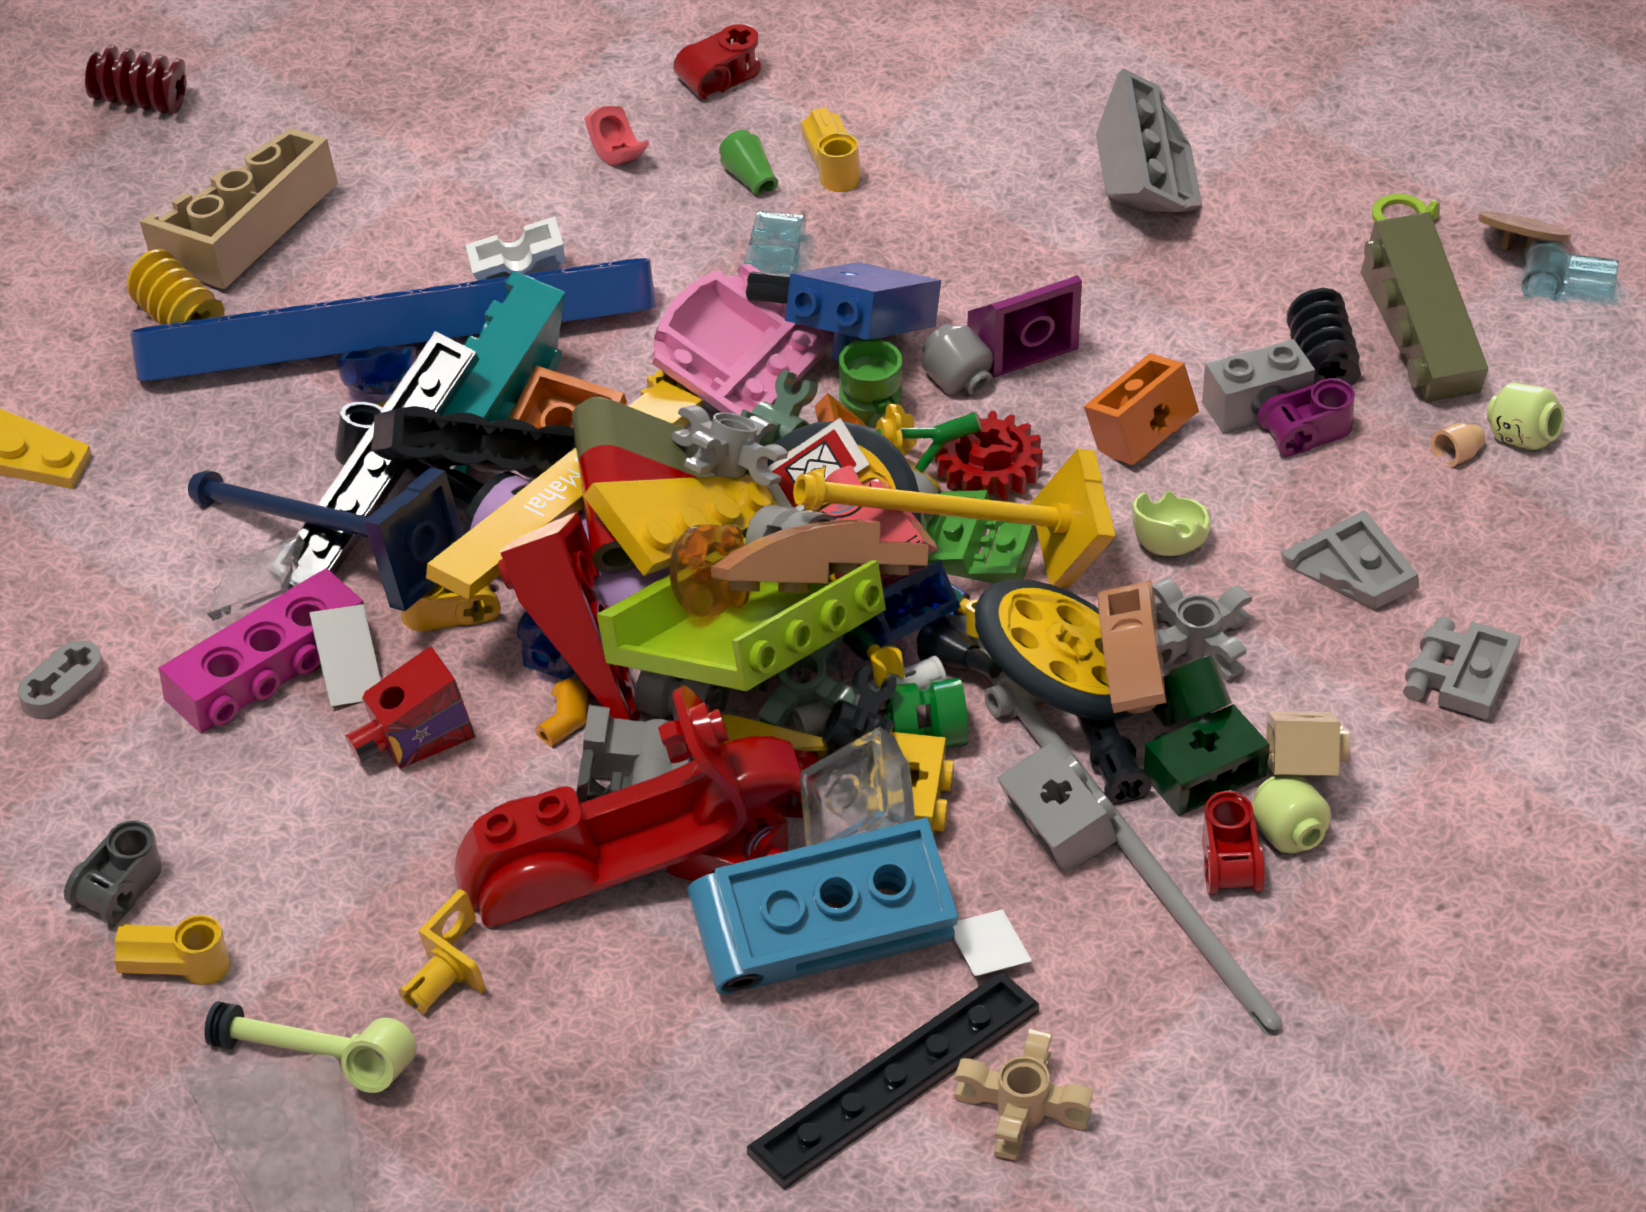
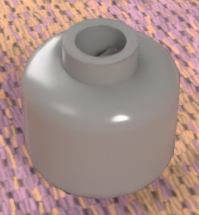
M945 324L935 330L922 346L924 351L922 367L945 393L954 395L966 390L970 395H973L989 383L991 379L989 370L993 363V353L967 325H955L952 327L950 324Z

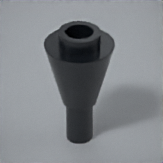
M942 616L924 625L919 631L917 654L920 661L937 656L945 667L973 669L992 679L997 678L1001 674L1002 670L994 663L990 655L980 650L946 616Z

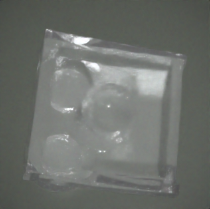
M881 727L876 728L801 771L799 781L806 846L914 821L915 810L909 762L903 755L895 737Z

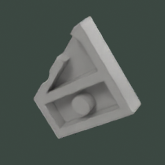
M1365 510L1281 552L1282 562L1286 567L1375 610L1419 588L1418 573Z

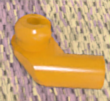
M575 678L559 681L554 686L552 696H556L557 713L535 728L537 736L551 748L586 724L589 694L583 683Z

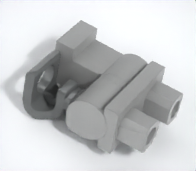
M589 705L576 794L580 803L655 778L695 759L691 756L680 763L670 762L666 747L663 746L658 730L659 726L669 721L652 719L640 722L609 718L610 708ZM593 777L610 778L612 781L607 788H604Z

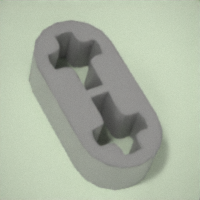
M74 641L59 648L20 682L18 695L22 711L27 716L35 719H47L61 713L101 678L104 668L99 648L88 641ZM88 661L87 666L84 667L81 665L84 662ZM74 662L77 664L70 669L71 663ZM50 691L52 692V695L50 697L45 696V694H48ZM35 693L41 694L40 696L34 699L33 695Z

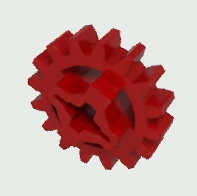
M990 411L988 418L981 419L979 417L982 425L981 431L945 443L935 456L938 477H947L946 487L949 490L959 486L962 487V491L988 490L989 496L990 494H998L1003 501L1008 500V491L1013 489L1019 494L1026 493V482L1036 484L1038 481V470H1042L1043 449H1040V435H1031V425L1029 423L1016 426L1015 415L1010 414L1004 420L997 419L996 411Z

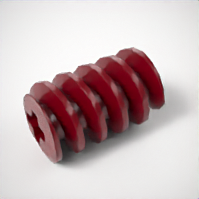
M110 44L106 47L102 56L100 52L95 51L87 62L85 88L89 98L99 100L103 96L107 102L116 103L120 100L123 105L130 107L136 103L141 109L149 110L153 107L155 111L160 113H166L170 110L172 115L179 111L184 101L187 79L186 65L183 59L176 58L169 68V60L165 55L160 54L153 63L151 53L143 51L136 60L134 50L126 48L119 57L118 47Z

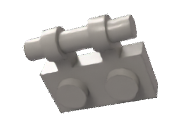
M1439 617L1434 626L1429 627L1420 642L1422 652L1419 658L1411 661L1406 671L1405 679L1407 683L1403 693L1412 701H1420L1426 689L1430 690L1434 687L1440 689L1438 705L1488 720L1518 654L1521 636L1473 621L1466 635L1454 632L1455 623L1451 619ZM1447 656L1455 658L1451 666L1439 663L1440 659Z

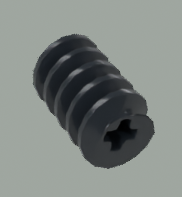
M1329 288L1311 289L1300 294L1289 306L1286 322L1290 329L1291 339L1296 341L1315 369L1314 384L1324 379L1334 378L1341 379L1351 386L1354 385L1361 376L1360 367L1358 366L1360 355L1356 348V341L1352 334L1353 330L1342 295Z

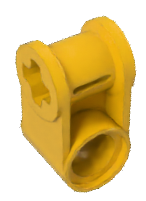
M491 582L470 599H466L437 584L409 609L401 611V620L405 626L416 631H430L456 625L467 626L495 620L500 613L501 606L498 596L490 589ZM473 601H475L478 612L476 613L472 609Z

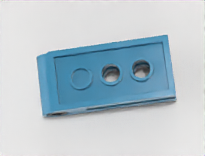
M927 817L715 868L714 873L695 880L687 888L715 990L718 994L722 995L954 940L955 931L953 926L957 925L958 921L956 907ZM891 889L897 894L885 895L878 890ZM832 901L839 902L843 904L844 907L832 908L827 906L825 903Z

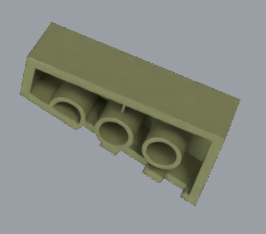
M1430 212L1375 221L1370 240L1365 242V258L1360 273L1407 365L1408 377L1412 387L1419 388L1425 402L1481 393L1489 368Z

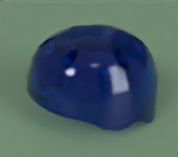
M376 346L366 352H347L337 359L340 379L346 387L355 392L382 396L392 395L415 362L416 348L405 347L401 350L388 346Z

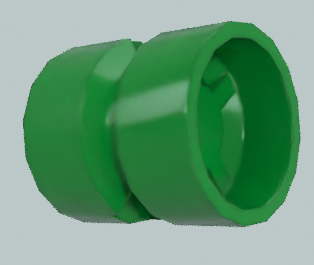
M960 678L930 681L927 689L923 690L915 682L896 684L894 694L885 701L886 719L895 722L892 732L946 737V748L967 746L968 716L964 688ZM925 705L928 727H918L916 706Z

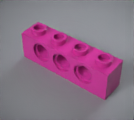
M324 568L158 667L163 698L200 734L214 725H225L235 717L240 709L257 699L265 700L270 698L281 684L299 673L303 675L311 673L318 667L320 658L309 612L364 605V601L331 571Z

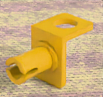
M462 889L457 890L418 930L426 954L431 959L405 986L403 985L398 990L403 1001L410 1006L416 1003L418 1005L416 1010L423 1015L453 982L461 983L463 981L480 994L486 990L478 964L452 946L476 920L469 896ZM459 911L455 924L449 931L442 934V929L447 919L454 912Z

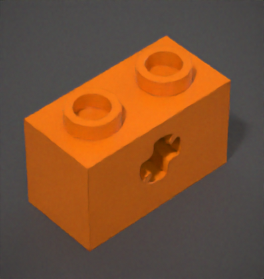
M1152 353L1145 356L1084 406L1097 449L1110 458L1131 465L1146 458L1151 450L1171 434L1180 430L1184 423L1199 412L1185 364Z

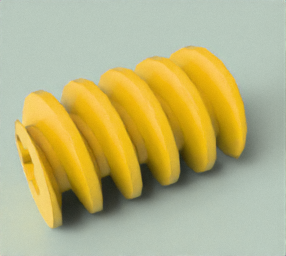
M153 249L144 253L136 260L129 271L126 281L127 292L130 298L140 305L141 309L149 314L159 325L220 317L225 314L222 301L216 300L214 294L205 288L202 282L194 278L193 274L185 269L165 249Z

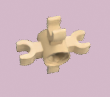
M1030 1029L1023 1055L1005 1062L1000 1071L990 1070L985 1064L977 1060L967 1058L960 1060L955 1074V1080L959 1082L954 1098L968 1104H978L984 1101L997 1105L1000 1118L995 1131V1138H998V1142L994 1150V1156L1016 1161L1020 1153L1026 1128L1040 1124L1046 1116L1058 1119L1062 1124L1072 1129H1087L1092 1113V1108L1089 1105L1093 1096V1090L1078 1084H1070L1064 1087L1050 1084L1048 1066L1051 1059V1051H1048L1052 1040V1033Z

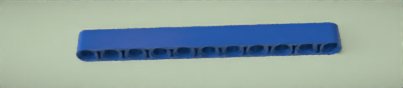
M649 258L626 259L524 274L565 292L561 322L635 312L656 307L651 261ZM509 276L138 328L130 331L137 380H157L429 341L435 331L448 338L480 334L487 321L484 314L493 300L500 303L505 301L507 295L505 282Z

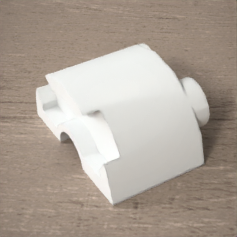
M555 216L524 226L522 237L512 243L503 242L497 235L465 245L471 270L476 280L510 276L513 270L521 274L559 269L560 264H564L565 261L564 244Z

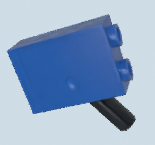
M856 262L790 273V276L752 271L747 278L746 296L750 300L787 304L785 321L834 332L831 357L839 361L840 353L845 346L853 342V337L860 338L859 340H871L936 327L941 280Z

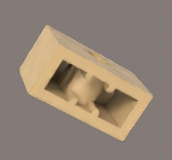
M1267 711L1266 740L1270 744L1268 767L1274 775L1339 776L1340 762L1349 761L1350 736L1349 730H1344V726L1341 725V722L1331 712Z

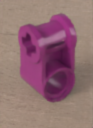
M1324 379L1316 384L1271 397L1259 409L1257 420L1265 431H1270L1276 439L1278 452L1286 458L1348 436L1353 428L1355 392L1349 383L1341 379Z

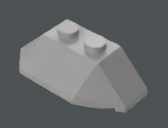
M1122 68L1117 74L1096 132L1105 193L1119 204L1126 203L1144 212L1197 210L1202 206L1191 145L1176 116L1163 103L1166 98L1159 85Z

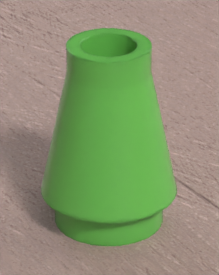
M739 130L733 132L722 141L719 147L721 164L750 188L755 196L761 195L762 190L772 191L777 188L778 179L773 174L758 136L750 134L747 130Z

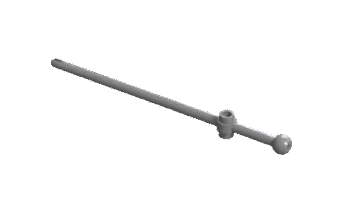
M936 597L930 605V618L952 611L944 616L949 618L980 650L987 653L980 638L971 637L966 633V615L958 612L956 608ZM1003 671L995 679L988 677L994 685L987 688L984 695L990 714L995 718L1008 714L1011 718L1019 717L1041 747L1051 742L1063 759L1070 754L1076 759L1087 776L1088 781L1084 785L1091 793L1099 789L1105 795L1036 707V705L1044 701L1028 693ZM1106 796L1116 813V817L1110 821L1118 838V841H1116L1118 846L1261 1030L1271 1036L1280 1033L1279 1028L1282 1027L1283 1023L1281 1018Z

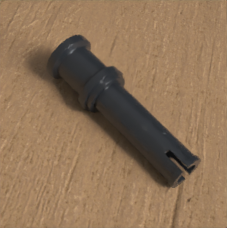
M1076 716L1092 748L1090 751V764L1095 773H1101L1106 783L1104 793L1112 804L1118 805L1144 799L1152 788V781L1147 772L1139 768L1135 760L1136 748L1132 741L1120 735L1113 720H1093ZM1129 783H1134V787L1131 788Z

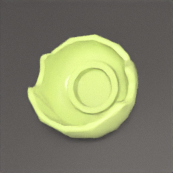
M1167 491L1159 501L1151 502L1148 494L1142 492L1132 503V519L1137 540L1154 555L1179 556L1200 547L1210 533L1211 521L1207 508L1194 499L1179 498L1171 491Z

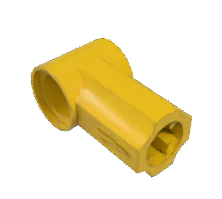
M827 107L811 110L810 115L801 121V134L819 170L821 185L834 192H846L854 189L860 182L858 140L847 133L838 114L830 112Z
M193 915L183 919L176 926L130 924L118 926L115 938L114 959L118 973L183 975L191 983L206 985L220 981L230 968V958L222 928L219 922L211 916Z

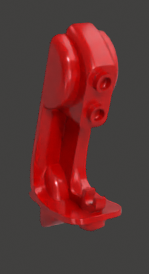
M683 685L672 693L679 720L666 722L659 726L658 730L671 763H680L691 756L695 760L655 778L580 803L572 787L562 786L535 796L517 798L496 806L473 823L457 850L454 868L458 890L462 889L468 894L473 910H479L480 918L484 925L488 927L499 926L704 854L728 842L743 827L749 832H756L758 830V818L764 817L768 825L774 826L778 821V816L770 800L792 789L801 778V770L793 745L790 741L773 736H750L726 743L730 738L720 710L711 711L706 703L690 688Z

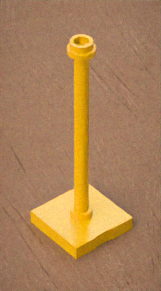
M1077 448L1034 498L1031 505L825 482L823 474L817 471L800 474L796 478L793 489L795 503L802 505L806 510L812 511L820 509L823 503L1034 525L1037 529L1049 584L1059 588L1071 587L1116 537L1109 505H1107L1103 490V481L1095 450Z

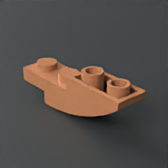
M854 519L808 523L780 530L735 550L711 566V577L727 580L728 590L760 591V582H778V591L809 593L810 583L828 584V572L850 573L860 567V564H865L871 560L878 561L880 574L909 575V565L928 566L929 545L914 542L880 541L881 522Z
M1152 581L1098 592L1101 637L1113 712L1144 713L1155 708L1157 704L1166 703L1163 657L1158 639L1156 599Z

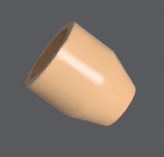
M1454 423L1436 431L1431 438L1432 452L1439 458L1449 446L1456 451L1455 459L1445 462L1450 467L1472 459L1485 443V434L1482 428L1477 424Z

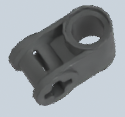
M137 820L125 821L112 828L85 861L77 865L69 875L64 889V900L66 903L76 908L83 905L100 914L104 923L115 927L134 907L136 900L152 885L161 873L162 864L152 828L146 823Z

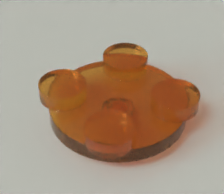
M699 524L687 529L677 540L670 559V582L677 601L688 615L693 617L715 616L721 614L729 607L740 608L747 603L750 591L728 590L727 580L711 577V566L735 550L743 547L744 535L737 525Z

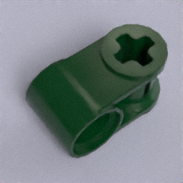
M1213 654L1170 670L1169 674L1164 676L1166 703L1157 704L1152 711L1162 724L1168 727L1182 720L1188 719L1189 721L1232 704Z

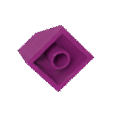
M1078 275L968 311L967 326L972 329L993 353V363L989 370L993 378L1079 349L1082 280Z

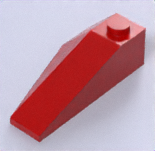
M579 513L569 514L509 542L500 552L502 559L498 562L499 571L505 586L509 590L514 588L520 604L602 706L610 708V716L617 719L638 721L641 717V712L634 705L635 691L628 667L609 664L605 660L597 614L610 606L604 605L596 597L594 579L601 577L599 569L595 568L592 563L589 540Z

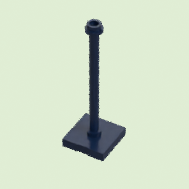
M431 467L406 486V489L397 497L385 503L369 517L224 483L219 473L210 470L194 474L188 484L189 497L201 507L209 508L217 501L369 538L389 607L401 611L409 609L437 585V583L426 578L427 564L464 535L446 471Z

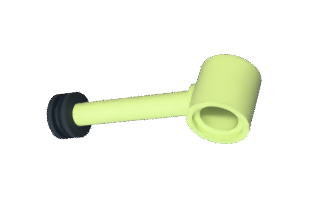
M217 1001L211 1006L207 1014L204 1028L205 1041L210 1046L233 1049L237 1040H244L341 1059L342 1070L347 1080L357 1089L368 1093H377L386 1089L413 1061L416 1054V1042L413 1034L407 1026L393 1018L376 1019L360 1034L355 1033L351 1038L244 1018V1011L240 1005H231L230 1003L226 1004L225 1002Z

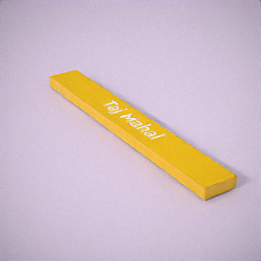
M661 380L630 404L629 407L680 427H685L690 421L678 414L679 408L690 405L702 408L703 399ZM576 448L427 564L426 578L466 599H470L500 575L498 565L499 560L502 559L500 552L509 542L562 517L579 512L584 508Z

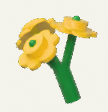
M887 404L885 416L877 421L876 432L885 436L904 457L917 444V439L932 438V444L917 464L910 459H905L912 470L925 475L938 491L941 486L934 477L925 471L945 443L982 430L978 414L973 412L931 428H914L913 416L905 414L901 405Z

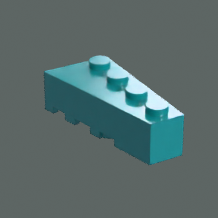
M513 270L505 282V288L507 289L505 301L500 303L493 300L484 314L487 321L481 330L479 339L470 336L464 344L465 347L475 351L480 360L443 415L464 412L481 416L489 422L509 419L535 366L552 371L557 370L562 357V351L557 349L565 299L564 291ZM468 464L454 468L466 474L471 466Z

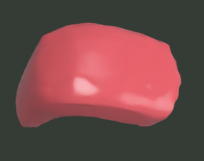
M597 107L584 118L588 134L597 155L611 166L623 165L634 161L643 154L649 145L648 140L643 142L637 141L622 107Z

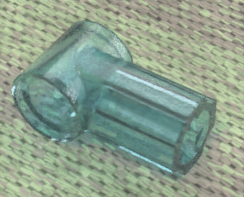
M1539 240L1530 244L1525 250L1521 289L1527 298H1531L1532 295L1550 297L1552 301L1557 300L1562 293L1613 300L1619 260L1567 254L1563 246L1557 242Z

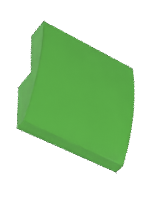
M988 490L940 492L941 495L991 500ZM933 515L928 525L927 533L935 542L938 550L928 555V566H917L927 571L994 584L1010 579H1024L1038 539L1037 529L1034 525Z

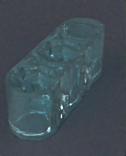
M758 210L744 264H751L764 273L790 276V273L797 272L801 258L800 242L805 241L806 216L804 214Z

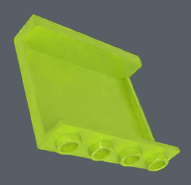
M736 537L598 613L597 618L606 663L748 691L886 610L878 561L871 560L836 581L828 582V584L810 583L809 593L778 591V582H760V591L728 590L727 580L711 577V566L746 545V538Z

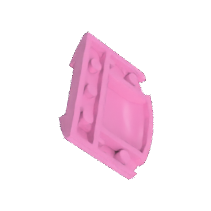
M751 264L740 265L737 270L739 276L724 277L721 270H717L687 286L677 295L665 311L654 336L652 364L722 413L740 415L743 409L752 411L762 401L774 405L777 398L775 383L778 375L783 370L797 374L792 384L793 387L821 360L833 345L834 332L785 321L787 304L748 299L746 296L748 275L752 271L761 272Z

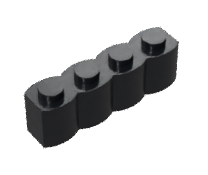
M419 406L385 411L376 414L374 417L372 452L391 461L402 462L422 459L429 464L439 467H457L469 464L471 467L486 473H502L516 470L526 477L536 479L576 448L573 428L564 425H549L536 428L530 423L518 419H501L489 422L481 416L464 412L441 416L431 409Z

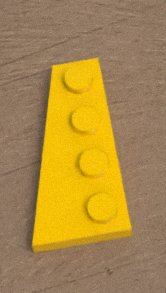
M0 408V475L73 489L91 457L90 445Z
M745 475L741 478L714 476L593 483L583 494L584 498L643 576L718 548L736 537H746L749 523L758 510L768 505L779 506L769 489L755 482L751 475Z

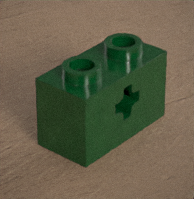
M1232 704L1217 712L1204 714L1195 722L1171 733L1160 734L1151 742L1146 743L1143 770L1149 775L1152 787L1179 817L1205 805L1208 799L1218 792L1235 791L1267 776L1270 744L1241 711Z

